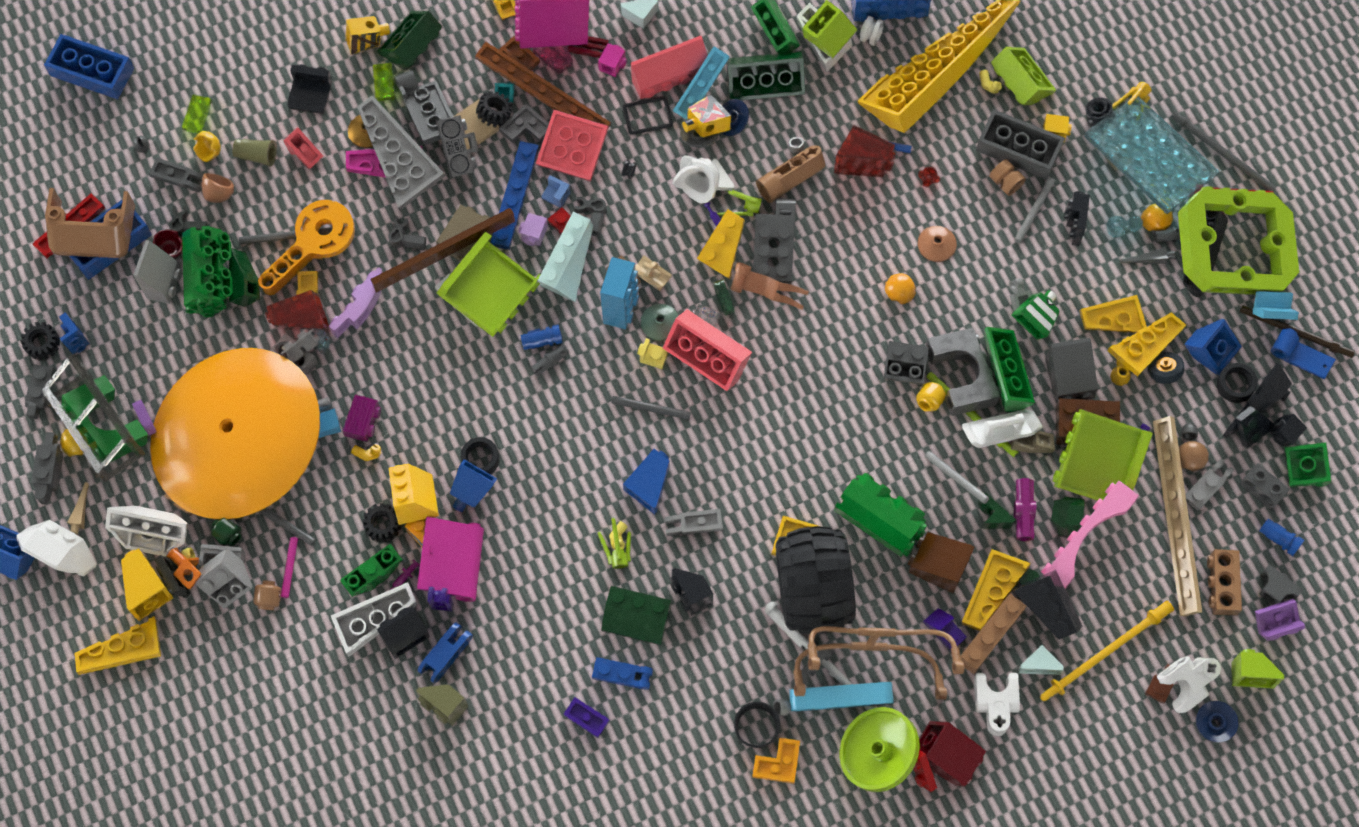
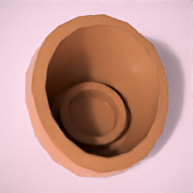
M212 173L203 174L201 183L202 193L208 202H224L234 193V184L230 179Z

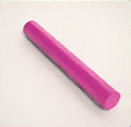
M290 537L281 590L282 598H289L298 538Z

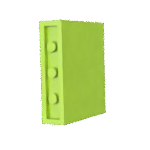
M485 232L444 281L436 294L494 337L497 332L501 334L508 325L505 323L508 318L512 320L518 313L517 306L519 304L523 306L529 299V296H527L528 292L531 291L533 293L540 285L538 279L541 274L536 278L492 245L489 242L492 236Z
M1079 409V412H1075L1072 419V424H1074L1072 432L1069 431L1065 443L1068 444L1066 451H1062L1059 458L1061 463L1059 471L1056 470L1053 475L1052 482H1055L1054 486L1097 501L1099 499L1104 500L1108 495L1105 491L1112 482L1116 484L1118 481H1121L1131 490H1134L1153 433Z

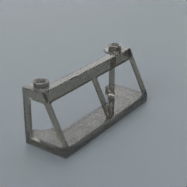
M75 354L69 356L43 387L42 392L46 396L43 400L49 408H54L92 465L89 468L96 478L100 476L106 482L144 456L145 452L137 444L135 438L106 399L88 369ZM71 363L79 376L58 391L53 392L50 386L67 365ZM83 380L94 396V399L73 423L57 400V397ZM96 403H99L122 437L121 441L102 464H100L77 429V426ZM126 443L135 455L108 473L104 468Z

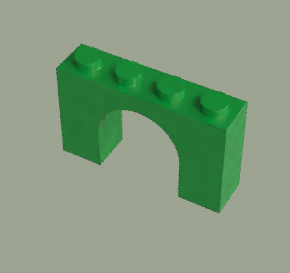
M105 375L63 394L60 407L65 415L68 414L71 418L73 427L76 430H80L83 441L92 447L96 459L101 460L104 465H107L146 445L148 433L137 419L115 430H103L91 423L88 418L90 413L113 401L115 398V388Z

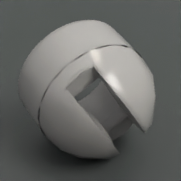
M800 137L791 138L789 140L790 151L794 154L802 152L804 150V140Z
M777 699L774 701L773 708L779 716L789 714L791 705L787 700Z

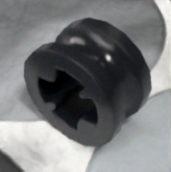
M626 160L621 176L625 177L627 175L629 179H632L637 163H630V160Z

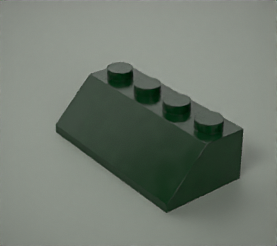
M801 52L729 58L726 63L730 100L805 95L804 58Z

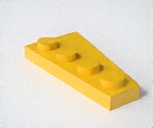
M156 617L149 618L147 622L141 625L136 624L124 633L112 635L111 639L102 643L99 641L74 653L78 675L161 657Z

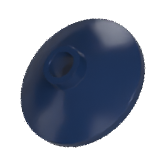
M732 99L722 105L731 115L730 130L721 132L725 136L739 134L746 127L749 119L747 105L739 99Z
M1207 702L1197 712V729L1205 739L1211 742H1226L1238 730L1239 721L1237 714L1231 706L1224 702ZM1212 720L1218 721L1219 726H1213Z

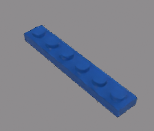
M523 141L519 143L499 211L500 213L511 208L514 213L515 222L493 233L490 243L495 247L510 250L538 154L539 145Z

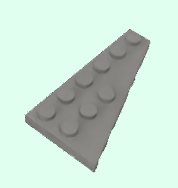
M371 96L357 106L400 211L445 177V175L385 108Z

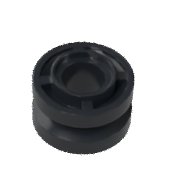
M1098 97L1087 103L1085 107L1087 121L1092 127L1103 128L1112 123L1114 112L1110 100Z

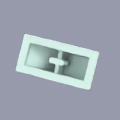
M636 0L621 3L622 16L643 29L659 10L658 0Z
M1041 645L1021 664L1018 672L1020 674L1061 675L1064 669L1063 665Z

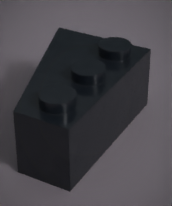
M1056 570L1020 584L1013 590L1058 640L1075 634L1082 628L1083 625Z

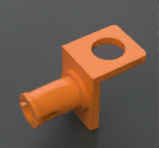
M173 548L167 555V558L178 566L173 575L185 587L192 589L201 576V572L196 568L199 563V557L186 558L178 548ZM193 572L192 580L187 581L184 575H190Z

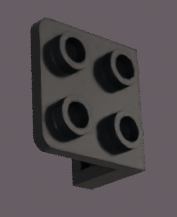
M292 64L290 72L293 84L287 103L288 108L319 114L324 113L332 85L329 70L323 67L312 68L304 64Z

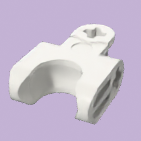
M1187 656L1175 661L1159 673L1157 678L1160 684H1173L1178 681L1181 691L1179 697L1173 701L1172 705L1176 713H1185L1209 695L1205 685L1218 677L1221 666L1215 658L1206 659L1198 657L1191 661L1190 657Z
M976 673L974 678L976 713H986L987 730L989 733L997 737L1002 736L1010 726V713H1019L1018 674L1010 673L1006 679V689L1002 692H994L987 685L986 675L984 673ZM996 720H999V723L1002 724L1001 727H998V724L995 723Z

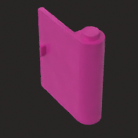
M426 517L417 589L428 591L430 586L435 587V591H441L442 588H447L448 595H454L455 599L459 601H476L484 528L479 523L465 524Z

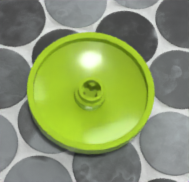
M877 707L867 710L850 723L842 737L839 749L842 770L853 784L863 790L870 792L890 790L902 783L913 770L919 755V736L914 724L901 712L888 707Z

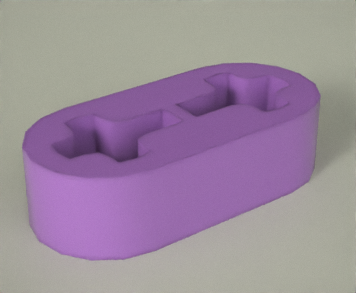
M142 400L132 403L148 436L156 433L157 431Z

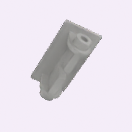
M306 328L297 335L299 339L296 342L292 343L290 340L281 347L283 351L280 355L285 353L287 355L285 358L295 363L296 360L304 355L300 349L302 346L308 352L318 345L321 339L317 334L314 336L311 334L314 329L308 331Z

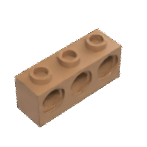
M1214 549L1207 558V567L1211 569V576L1208 577V587L1211 588L1212 596H1209V608H1212V615L1237 616L1242 611L1239 550ZM1219 559L1225 560L1227 566H1222L1219 563ZM1219 579H1225L1228 586H1223ZM1220 599H1226L1229 606L1222 605Z

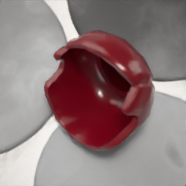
M164 229L154 235L153 244L172 258L177 259L182 254V240L176 231Z

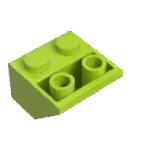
M828 0L823 3L802 28L804 38L831 58H834L857 32V28L846 15Z

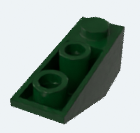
M231 248L232 257L229 259V270L233 281V293L229 296V302L246 307L260 300L258 277L247 254Z

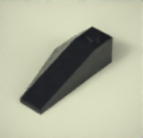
M1276 363L1239 414L1250 406L1264 414L1275 407L1280 400L1283 402L1291 393L1288 389L1292 383L1280 364ZM1236 418L1223 434L1225 438L1238 431Z

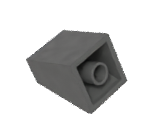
M1085 338L1051 344L1045 361L1056 403H1058L1059 398L1092 399L1098 391L1091 339Z

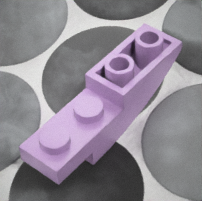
M377 268L375 271L370 272L366 280L353 289L351 295L354 302L349 303L340 316L332 319L329 328L336 338L351 325L357 330L370 315L381 291L375 292L370 279L383 273L382 269Z

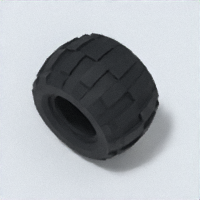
M814 526L800 528L788 532L787 536L779 537L776 542V560L786 627L790 631L798 630L799 633L810 634L813 629L821 626L844 628L845 624H851L856 617V603L851 559L845 534L841 530L833 531L830 527ZM824 631V632H819V633H817V634L830 633V632H829V631Z

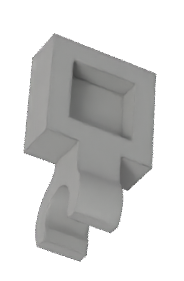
M1022 278L1009 282V287L1014 292V294L1010 295L1014 311L1031 296L1030 290L1025 291Z

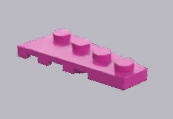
M374 149L346 151L347 172L385 177Z

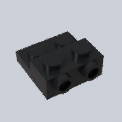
M1081 191L1074 192L1072 199H1068L1064 212V219H1067L1066 227H1071L1069 237L1072 238V245L1080 246L1087 223L1090 195Z

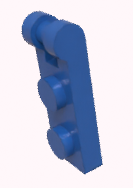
M596 657L592 679L649 690V677L652 676L653 669ZM641 674V680H635V675Z

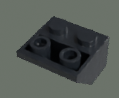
M677 568L671 570L670 585L675 594L679 593L680 603L685 612L689 611L691 616L713 605L714 593L704 576Z
M413 606L409 609L406 607L397 613L398 616L391 620L383 621L379 625L380 627L377 628L380 637L394 659H397L430 637Z

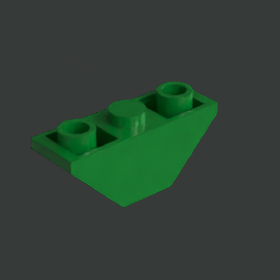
M389 544L340 579V582L352 597L371 591L391 576L402 562V558L393 546Z

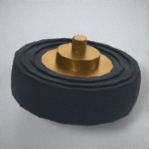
M1161 352L1148 366V373L1156 382L1162 384L1174 383L1181 379L1184 374V361L1176 353Z

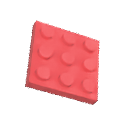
M553 110L536 165L591 182L609 127Z

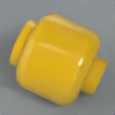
M925 383L916 395L917 404L923 411H937L944 402L946 393L938 383Z

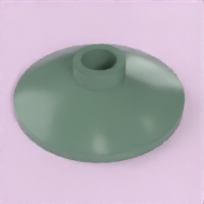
M652 305L642 314V331L650 339L665 341L675 319L679 315L669 305ZM662 317L664 320L658 322L657 318Z

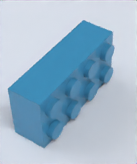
M615 257L611 258L600 291L603 324L626 330L628 323H632L634 312H632L633 306H637L639 301V287H637L638 271L635 270L634 262Z

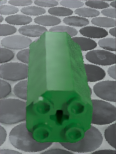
M202 226V230H196V227H191L182 233L184 306L188 314L196 313L210 318L214 317L215 313H219L227 308L226 298L233 293L231 272L225 267V262L232 257L230 236L226 232H222L221 229L210 226Z
M864 473L862 476L857 475L856 479H853L842 493L840 498L843 501L841 504L839 502L836 503L834 512L900 557L903 555L908 557L914 549L915 540L919 541L920 537H923L927 527L925 524L926 520L923 518L925 513L917 507L913 508L910 506L908 501L901 496H898L896 499L892 498L889 495L891 490L883 484L879 485L876 483L874 478L868 473Z

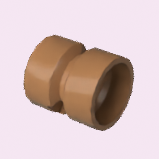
M1005 159L992 170L989 177L997 185L1001 184L1000 188L1008 196H1011L1022 187L1026 178L1019 171H1014L1015 167Z

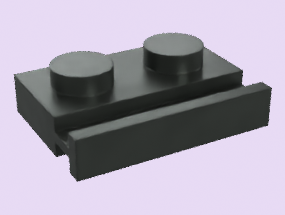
M162 555L154 559L157 564V572L167 582L165 584L167 590L171 594L183 596V598L191 594L190 590L173 575L177 570L176 565Z

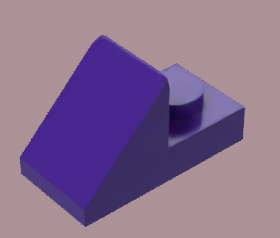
M937 608L923 621L929 629L949 634L955 640L957 647L967 639V636L953 622L954 617L940 608ZM936 635L951 652L952 646L950 642L944 637Z

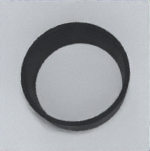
M750 702L741 707L737 712L734 720V729L738 738L745 745L751 748H763L772 743L778 736L780 718L776 710L767 703ZM761 709L773 717L776 731L770 742L763 745H752L740 737L738 723L742 715L747 711Z

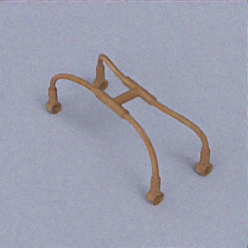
M821 626L811 631L808 649L803 651L796 659L795 670L793 671L795 681L794 694L795 696H805L806 693L802 671L800 670L801 661L805 656L809 654V670H819L820 658L817 656V651L850 648V650L865 651L900 650L912 652L926 658L935 671V697L937 700H946L947 689L944 687L943 676L936 661L929 654L909 646L876 643L879 636H941L947 639L952 646L953 674H963L964 663L961 661L960 651L955 640L943 631L864 627L852 629ZM824 631L870 636L867 642L833 643L818 646L814 643L815 635Z

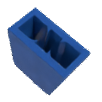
M463 460L458 468L450 494L456 498L452 507L460 512L464 511L467 504L475 508L492 488L497 478Z

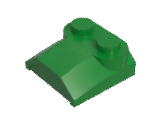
M1326 442L1285 447L1289 487L1311 485L1324 487L1332 483Z

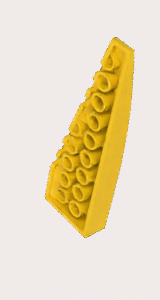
M996 0L986 7L987 11L977 13L972 17V21L966 25L962 23L957 27V31L952 34L950 32L926 47L923 54L911 57V62L905 66L899 65L896 67V72L890 76L888 74L883 76L857 101L858 104L890 128L905 133L976 61L1019 5L1020 0Z

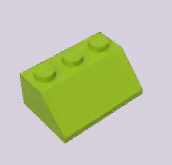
M1005 47L991 61L995 73L1003 78L1005 86L1015 94V99L1021 105H1034L1056 91L1055 87L1025 48Z

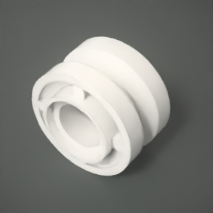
M868 16L861 28L860 41L865 43L869 40V44L875 46L883 31V21L878 19L874 22V17Z

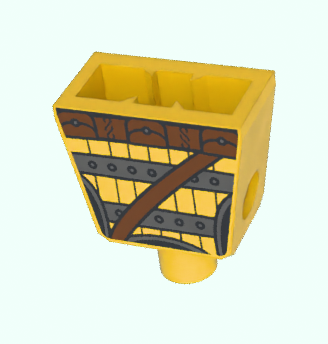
M374 16L346 19V42L351 55L378 47L380 45V36L390 34L388 23L378 25L377 19Z

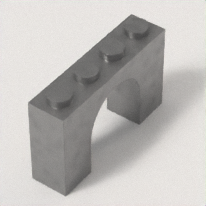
M973 328L928 338L926 347H929L928 357L931 364L948 360H961L968 363L976 374V381L972 384L948 390L945 401L951 416L997 405L1001 396L1000 390L995 385L993 371L987 365L986 353L981 350L980 338L975 334Z

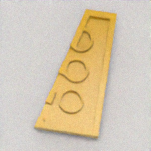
M1171 312L1145 329L1142 328L1136 334L1123 339L1120 343L1112 345L1107 351L1138 377L1186 327V324Z
M991 549L962 619V625L981 631L1028 570L1030 563Z

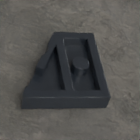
M1251 406L1235 417L1242 446L1247 449L1257 443L1273 428V422Z

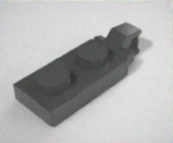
M33 366L25 399V406L28 407L26 415L30 419L38 420L40 409H44L47 406L55 368L52 366Z

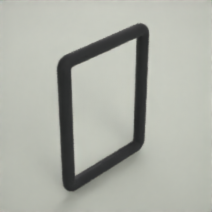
M665 96L623 105L628 132L631 135L668 128L673 125L668 101ZM664 100L669 124L632 131L626 107Z

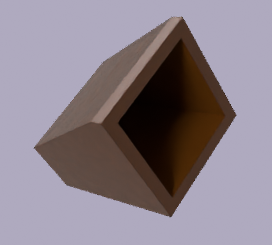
M927 532L925 538L920 537L916 545L919 548L917 554H912L907 564L911 566L909 573L954 594L975 547Z

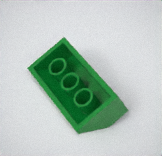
M984 328L986 350L990 358L996 385L1000 390L1004 411L1016 412L1024 410L1034 404L1035 400L1014 330L1001 328Z

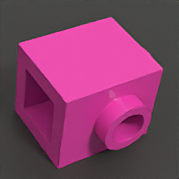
M609 43L598 60L599 71L616 77L620 69H624L627 63L625 50L618 45Z

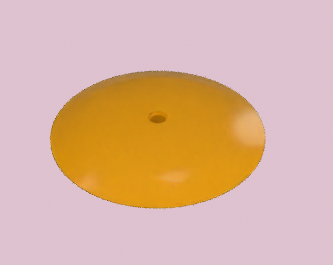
M232 349L199 362L173 385L159 407L153 424L157 432L151 435L150 443L154 473L160 486L171 500L186 511L197 516L218 520L222 518L235 519L267 508L282 498L298 482L315 452L320 430V411L312 384L301 369L292 361L282 355L264 349Z

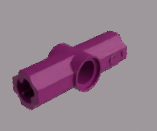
M1030 478L1016 479V500L1014 501L1013 512L1016 519V540L1022 542L1034 540L1036 501H1034V480Z

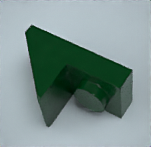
M985 492L984 494L989 497V500L985 504L979 500L978 505L980 510L986 515L989 514L990 517L984 522L982 529H1010L1016 519Z

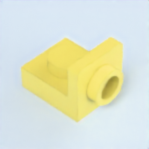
M647 338L644 344H640L637 352L640 355L641 363L663 369L669 353L663 347L651 344L650 339Z

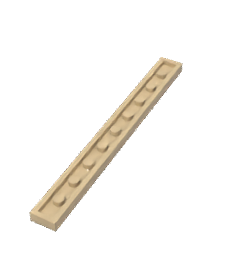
M1172 416L1153 421L1179 612L1180 616L1186 617L1201 613L1202 606L1175 419Z

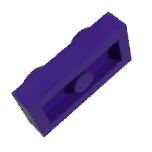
M574 697L563 713L564 717L596 738L600 737L610 722V719Z

